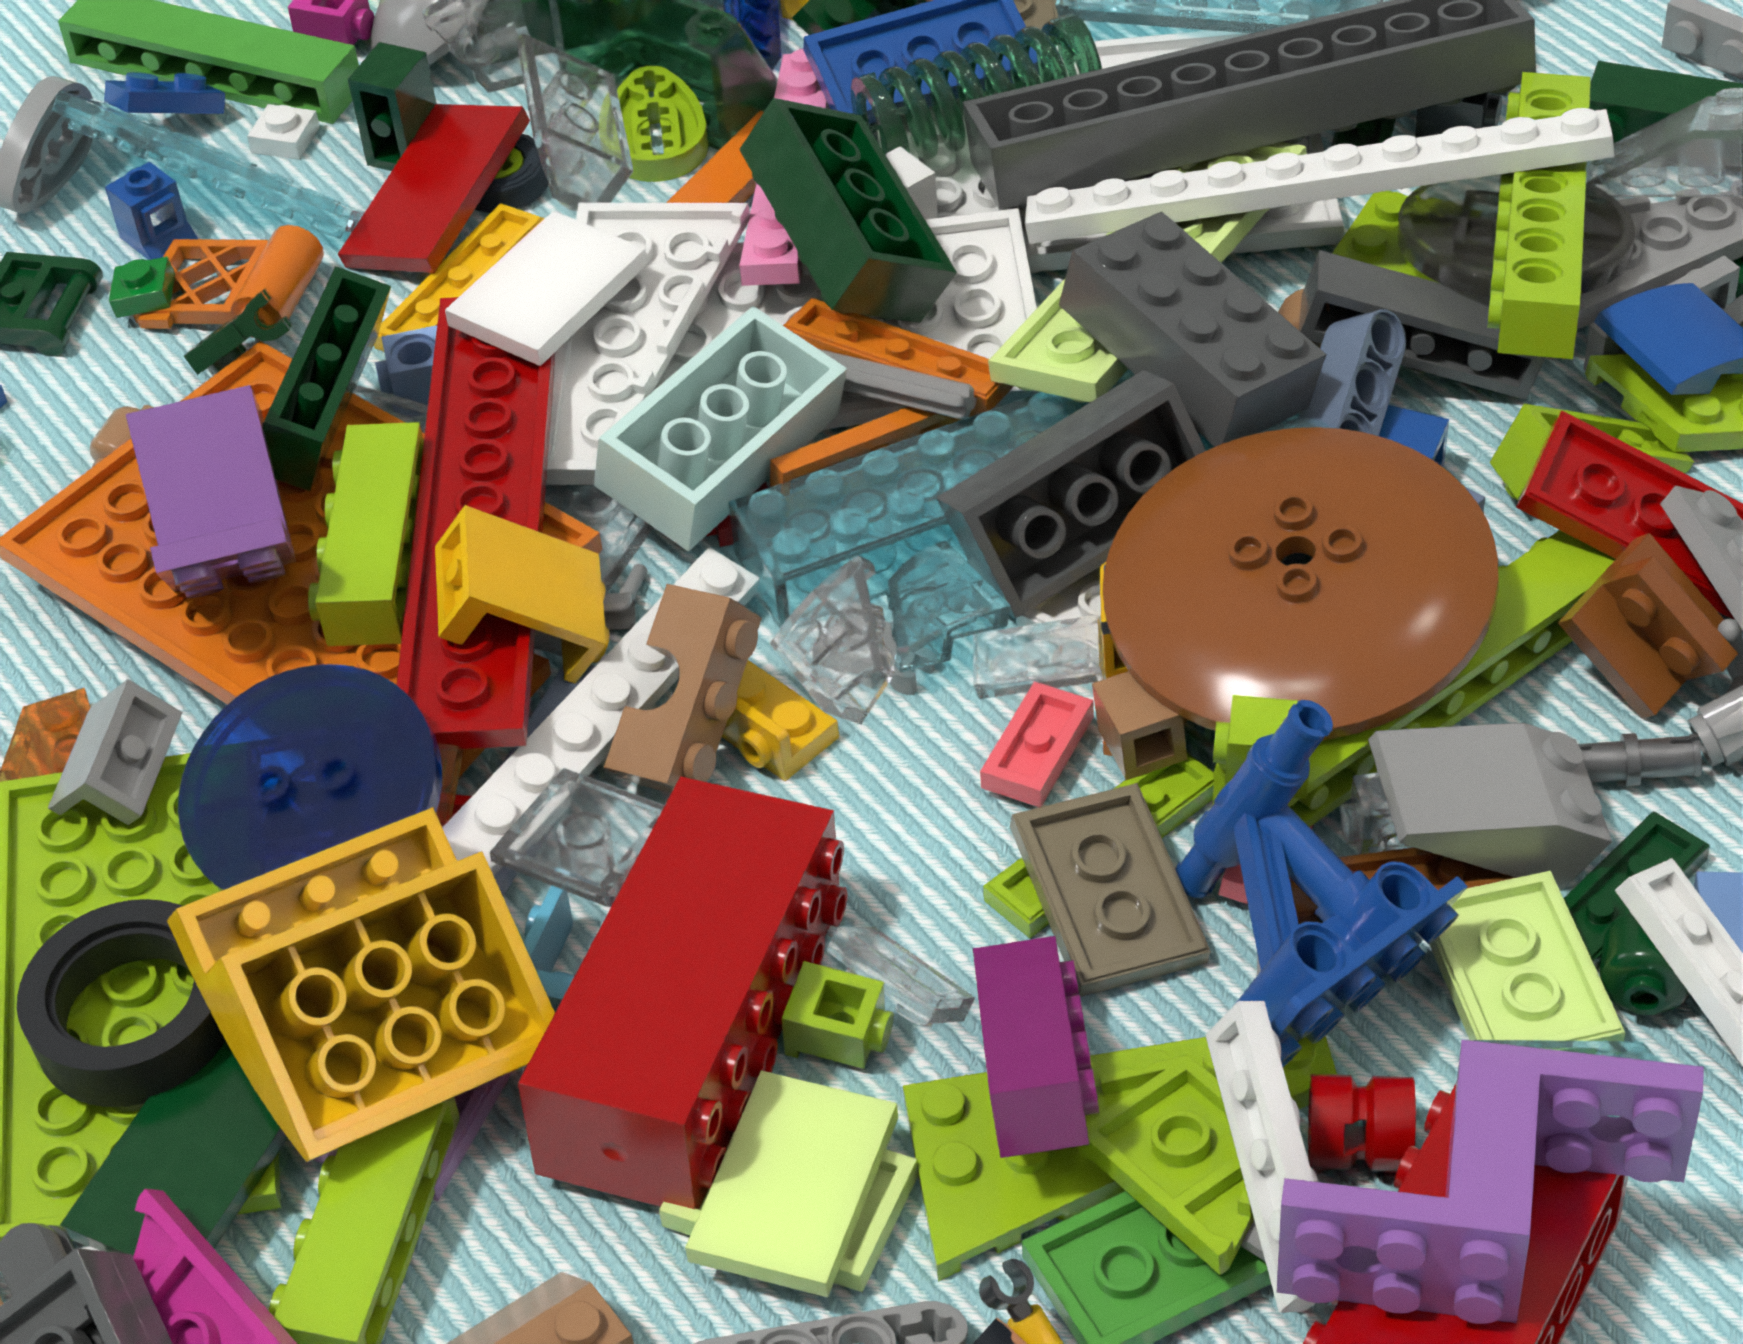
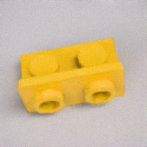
M747 660L737 690L736 707L726 722L722 738L738 748L750 764L757 768L765 767L786 782L839 738V731L836 719Z

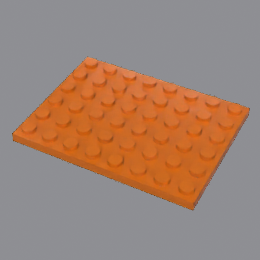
M259 341L181 401L251 385L265 420L292 358ZM353 393L311 491L276 480L296 558L295 563L284 565L286 573L284 576L257 583H249L248 578L244 577V575L222 580L224 590L195 598H186L185 592H181V590L174 592L159 577L155 570L150 547L158 546L132 439H129L0 537V558L338 777L391 733L401 644L327 646L321 622L311 619L308 605L309 586L311 583H319L320 577L317 565V542L320 537H327L328 533L325 520V498L328 493H335L336 488L332 468L333 454L335 450L343 449L347 425L405 423ZM545 502L543 534L595 553H600L603 550L600 532Z

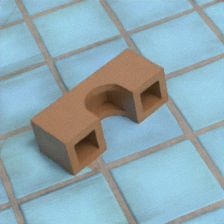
M666 584L646 645L678 663V685L670 699L658 708L640 710L628 706L624 707L604 768L637 785L672 793L680 776L704 782L708 781L716 766V752L726 722L736 707L737 690L747 660L753 654L757 645L758 628L762 617L730 597Z
M1129 671L1092 683L1098 730L1125 780L1187 760L1184 724L1188 720L1157 701L1143 689Z

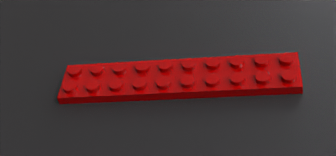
M458 297L440 298L391 728V739L395 753L527 745L535 629L486 613L462 645L439 638L435 545L465 505L543 533L555 353L539 366L448 326L445 309Z

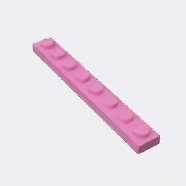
M803 49L796 50L791 54H783L774 98L830 109ZM756 183L739 264L742 286L800 284L803 263L798 257V251L785 228L776 219L775 211L762 188Z

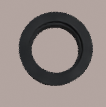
M140 899L117 902L97 908L74 919L58 930L41 946L29 962L21 979L17 994L18 1020L44 1074L58 1090L80 1102L102 1107L141 1105L150 1096L165 1092L195 1075L216 1055L224 1044L225 1038L206 1005L195 980L190 997L180 1013L163 1028L145 1038L123 1045L101 1047L83 1043L67 1033L68 1016L74 1001L90 983L106 972L127 963L146 959H165L189 969L167 922L172 913L177 908L182 907V905L162 900Z

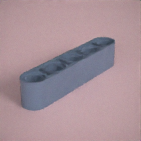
M1380 309L1334 322L1328 327L1320 347L1327 355L1309 408L1299 413L1295 428H1338L1379 436L1406 346L1405 330L1401 321L1393 312L1388 309ZM1294 553L1284 557L1280 562L1286 566L1291 564L1305 565L1313 557L1304 553Z

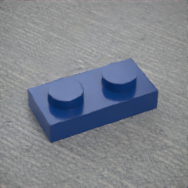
M127 73L126 81L105 80L104 102L126 113L224 114L225 93L207 85L206 77L201 75L178 73L174 75V81H158V77L152 74Z

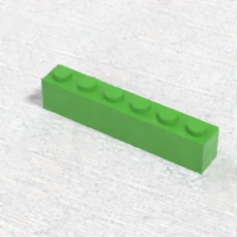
M77 0L58 20L70 63L125 76L127 73L152 74L158 77V81H174V75L178 73L201 75L206 77L207 85L224 92L225 99L261 108H266L268 104L316 110L318 121L334 124L352 102L348 78L359 66L355 45L155 0Z

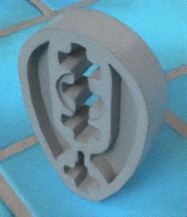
M50 76L41 80L31 90L18 110L0 149V207L22 214L34 210L53 198L81 167L90 150L96 123L94 100L86 86L60 77Z

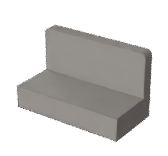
M127 679L89 709L48 809L61 815L82 799H85L127 825L141 817L183 712Z

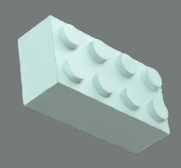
M752 306L599 437L594 486L678 545L690 551L770 478L771 459L804 447L838 416L847 368Z

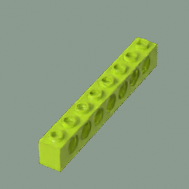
M1522 72L1520 93L1509 92L1506 121L1517 117H1528L1538 120L1561 116L1563 113L1576 108L1589 109L1591 77ZM1587 162L1501 174L1487 328L1499 329L1497 353L1573 359L1581 296Z

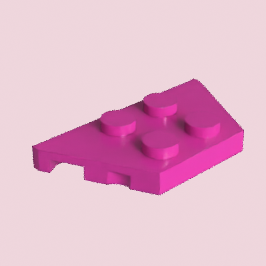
M144 1189L138 1197L135 1211L144 1213L145 1217L135 1253L132 1257L172 1343L297 1344L163 1190Z

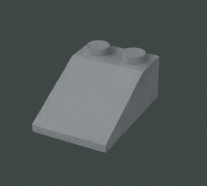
M1526 723L1384 730L1376 731L1368 739L1398 841L1401 844L1516 878L1551 871L1559 890L1562 891L1612 843L1602 814V805L1594 792L1583 761V752L1576 739L1564 733L1551 732Z

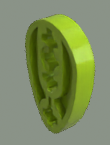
M644 66L632 71L617 88L609 103L605 118V140L610 164L617 172L638 181H667L688 174L704 161L709 149L706 120L696 95L682 79L664 67ZM649 92H654V97H649ZM651 124L661 125L664 154L653 155Z

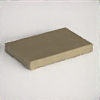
M1138 783L1012 814L1010 822L1011 832L1053 935L1056 937L1064 961L1074 960L1080 997L1208 963L1211 953Z

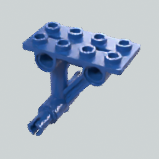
M1300 700L1296 705L1293 704L1288 711L1287 717L1276 732L1259 738L1253 744L1242 766L1216 796L1211 809L1206 811L1195 825L1193 834L1195 844L1183 861L1179 862L1175 867L1186 895L1194 898H1204L1214 890L1217 881L1227 868L1241 866L1261 971L1238 1001L1265 1002L1272 1030L1275 1031L1280 1041L1282 1067L1287 1065L1301 1050L1302 1047L1298 1041L1306 1037L1312 1044H1315L1325 1037L1344 1017V1014L1340 1011L1342 1008L1348 1005L1356 1013L1373 1000L1385 987L1386 983L1382 980L1385 976L1389 975L1395 982H1398L1414 969L1426 955L1419 947V944L1423 940L1430 944L1454 923L1459 914L1452 908V905L1468 887L1457 876L1437 890L1423 874L1414 867L1402 862L1383 864L1371 879L1361 870L1353 873L1288 806V803L1309 776L1310 756L1324 737L1330 734L1333 727L1331 716L1326 709L1310 700ZM1289 877L1318 907L1315 915L1323 923L1304 922L1298 924Z

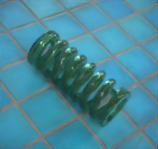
M1071 13L1049 20L1043 25L1041 30L1032 26L1023 27L1015 34L1014 38L1005 34L996 35L988 42L987 46L978 42L969 43L961 50L960 54L951 50L942 51L936 55L933 62L924 58L914 59L908 64L906 70L896 66L887 67L880 73L878 80L875 72L856 76L852 79L851 83L853 114L863 117L872 133L879 130L882 150L885 154L899 146L910 153L906 131L900 115L905 114L914 148L922 159L928 161L938 154V137L930 109L921 92L922 80L930 88L933 115L941 140L948 150L958 152L965 146L966 141L963 102L985 97L981 83L975 74L976 64H979L983 69L986 96L1077 75L1074 63L1077 65L1079 74L1102 69V65L1089 29L1078 15ZM1030 47L1037 53L1038 73L1029 57ZM1003 55L1010 61L1011 81L1002 65ZM949 72L956 78L960 108L948 83ZM895 88L903 97V107L896 108ZM867 99L874 112L877 125L870 126L866 107Z

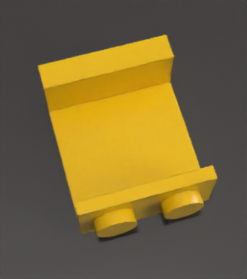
M465 505L435 545L439 638L462 645L486 613L561 638L564 680L576 684L591 663L599 662L604 656L610 638L609 629L605 627L603 601L606 588L605 584L601 582L599 554Z

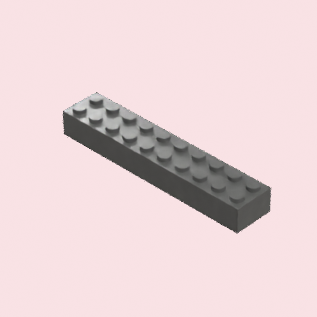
M1390 0L964 101L963 110L971 163L999 210L1004 208L1024 209L1027 206V196L1037 195L1048 188L1063 187L1073 190L1093 187L1107 179H1122L1125 182L1139 180L1146 174L1175 167H1181V170H1186L1194 167L1200 161L1238 153L1246 155L1254 148L1278 142L1294 144L1303 140L1305 136L1328 130L1336 132L1348 131L1355 128L1358 123L1382 117L1387 119L1402 118L1407 116L1411 110L1432 105H1455L1460 103L1465 97L1486 92H1509L1516 85L1521 84L1522 72L1536 73L1535 19L1516 0Z

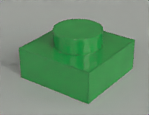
M168 256L151 260L137 259L114 268L109 303L116 318L170 308L175 272Z

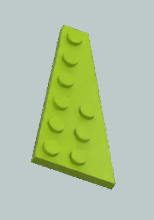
M1326 1036L1315 1044H1312L1306 1037L1298 1041L1302 1047L1301 1050L1283 1067L1290 1096L1296 1102L1299 1110L1308 1106L1310 1074H1337ZM1206 1037L1090 1055L1095 1087L1100 1086V1073L1123 1068L1143 1069L1155 1061L1189 1055L1215 1078L1217 1077ZM987 1072L903 1085L904 1104L914 1157L918 1163V1178L938 1282L962 1271L961 1262L991 1248H994L996 1253H1000L1021 1243V1234L1054 1218L1064 1221L1125 1191L1077 1147L1000 1158Z

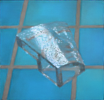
M438 0L422 11L423 19L429 30L436 31L448 44L455 58L472 70L475 79L488 93L538 80L532 41L525 25L521 0Z
M856 556L828 576L800 603L769 644L823 712L861 725L894 676L895 670L891 650L886 647L884 642L886 623L883 607L872 604L866 580L876 574L875 566L870 560Z

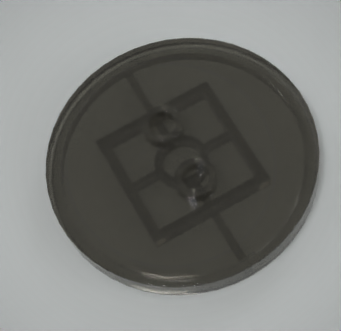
M1501 174L1424 185L1414 190L1403 202L1398 217L1397 242L1406 260L1418 271L1445 286L1490 298ZM1587 182L1585 189L1581 294L1605 286L1624 272L1631 261L1635 239V226L1627 210L1614 197Z

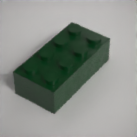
M773 98L739 150L752 171L754 181L762 188L773 207L776 219L785 228L796 247L799 259L807 266L819 287L823 301L831 310L843 314L855 313L880 317L885 320L895 319L921 323L957 272L863 117L857 114Z

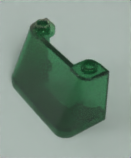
M549 0L562 84L565 90L584 97L590 92L589 84L598 81H611L612 88L617 90L630 73L640 67H664L682 79L694 92L698 101L704 103L702 109L706 125L709 126L707 128L709 147L720 150L760 110L764 112L775 96L778 78L737 19L720 9L694 0Z

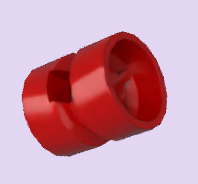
M1310 1074L1308 1103V1161L1310 1167L1318 1170L1349 1171L1356 1160H1365L1372 1172H1397L1408 1147H1415L1416 1095L1414 1077L1372 1076L1366 1086H1358L1351 1075ZM1363 1120V1126H1355L1353 1123Z

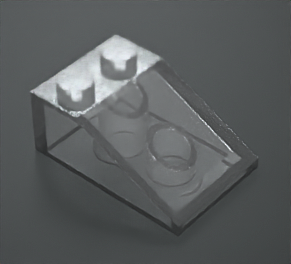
M1743 88L1721 90L1716 93V96L1704 98L1614 143V158L1593 160L1586 171L1585 198L1640 196L1743 197Z

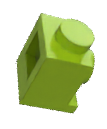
M804 961L782 1016L785 1055L798 1058L800 1052L864 1069L871 1050L880 1053L885 1051L893 1027L894 1013L885 1010L884 982Z

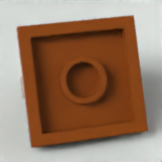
M1650 533L1635 538L1558 622L1561 628L1641 719L1655 716L1687 680L1723 672L1738 655L1737 651L1717 630L1719 624L1724 621L1723 617Z

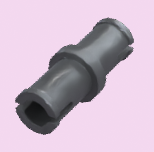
M1635 733L1621 734L1620 741L1578 744L1583 752V761L1591 783L1623 780L1625 786L1630 787L1640 786L1641 779L1690 775L1699 777L1702 772L1701 748L1697 734L1638 739Z

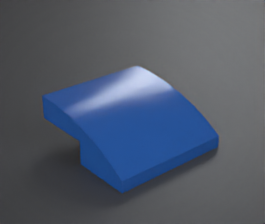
M1694 283L1662 286L1633 295L1600 311L1594 320V323L1671 395L1709 394L1721 374H1743V328Z

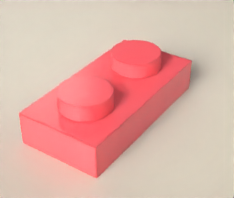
M1034 681L980 770L981 788L1033 806L1042 807L1094 718L1093 700Z

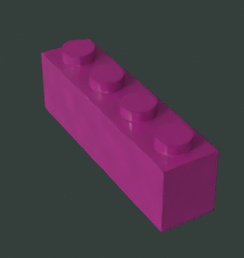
M1055 936L973 948L989 1094L1000 1158L1089 1145L1085 1115L1099 1113V1106L1074 960L1059 961Z

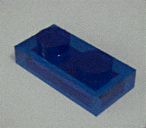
M723 0L725 52L772 72L782 57L778 0Z

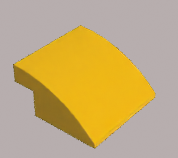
M433 807L179 907L167 920L183 958L228 1046L274 1120L306 1162L528 1065L555 1014L483 851L457 861Z

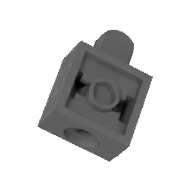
M22 1223L11 1228L1 1239L0 1271L12 1297L0 1306V1344H173L132 1254L75 1248L66 1228L39 1223Z

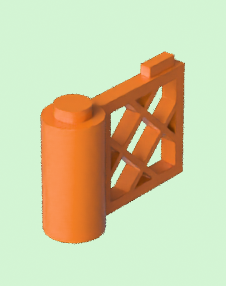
M294 225L280 226L273 232L269 240L173 239L163 257L168 256L175 272L172 294L181 290L183 295L171 300L170 308L136 314L133 317L136 323H139L140 328L171 329L173 324H225L244 311L245 306L252 298L266 288L272 298L265 306L259 309L260 319L266 324L277 323L285 316L290 319L322 262L324 256L323 246L310 231ZM184 259H203L178 272ZM241 259H249L247 263L229 272H226L224 269ZM213 273L219 276L193 290L189 287ZM230 291L224 304H204Z

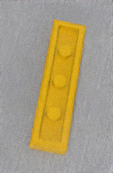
M500 203L441 262L436 272L431 273L381 323L380 331L374 344L375 349L384 352L382 336L436 326L440 298L461 296L545 218Z

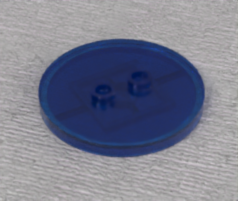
M323 664L300 667L269 677L241 693L214 717L201 734L187 760L181 779L178 799L179 824L186 848L202 873L218 890L222 891L432 807L436 813L442 788V762L437 739L415 702L396 684L371 671L353 666Z

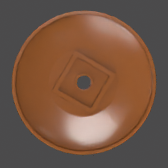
M1322 427L1288 428L1241 437L1200 453L1173 469L1140 498L1124 519L1109 549L1103 578L1104 611L1116 651L1134 679L1162 705L1187 720L1215 731L1216 721L1230 722L1232 695L1298 701L1310 700L1326 709L1333 722L1332 731L1323 740L1353 735L1384 725L1416 709L1448 686L1467 666L1484 640L1496 609L1499 591L1498 556L1492 531L1479 504L1462 483L1431 458L1408 446L1369 433ZM1294 553H1304L1313 557L1305 565L1291 564L1286 566L1280 562L1284 557Z

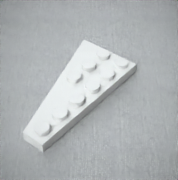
M578 203L576 220L645 248L648 264L555 352L546 484L594 485L599 437L654 391L747 226L750 216L748 203Z

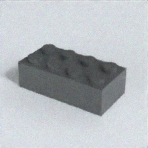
M1162 211L1072 250L1059 306L1135 375L1145 370L1173 382L1195 429L1214 447L1241 437L1258 434L1309 408L1327 354Z
M1142 370L942 493L936 499L988 600L1014 618H1018L1107 561L1109 549L1118 529L1140 498L1173 469L1206 450L1175 384Z

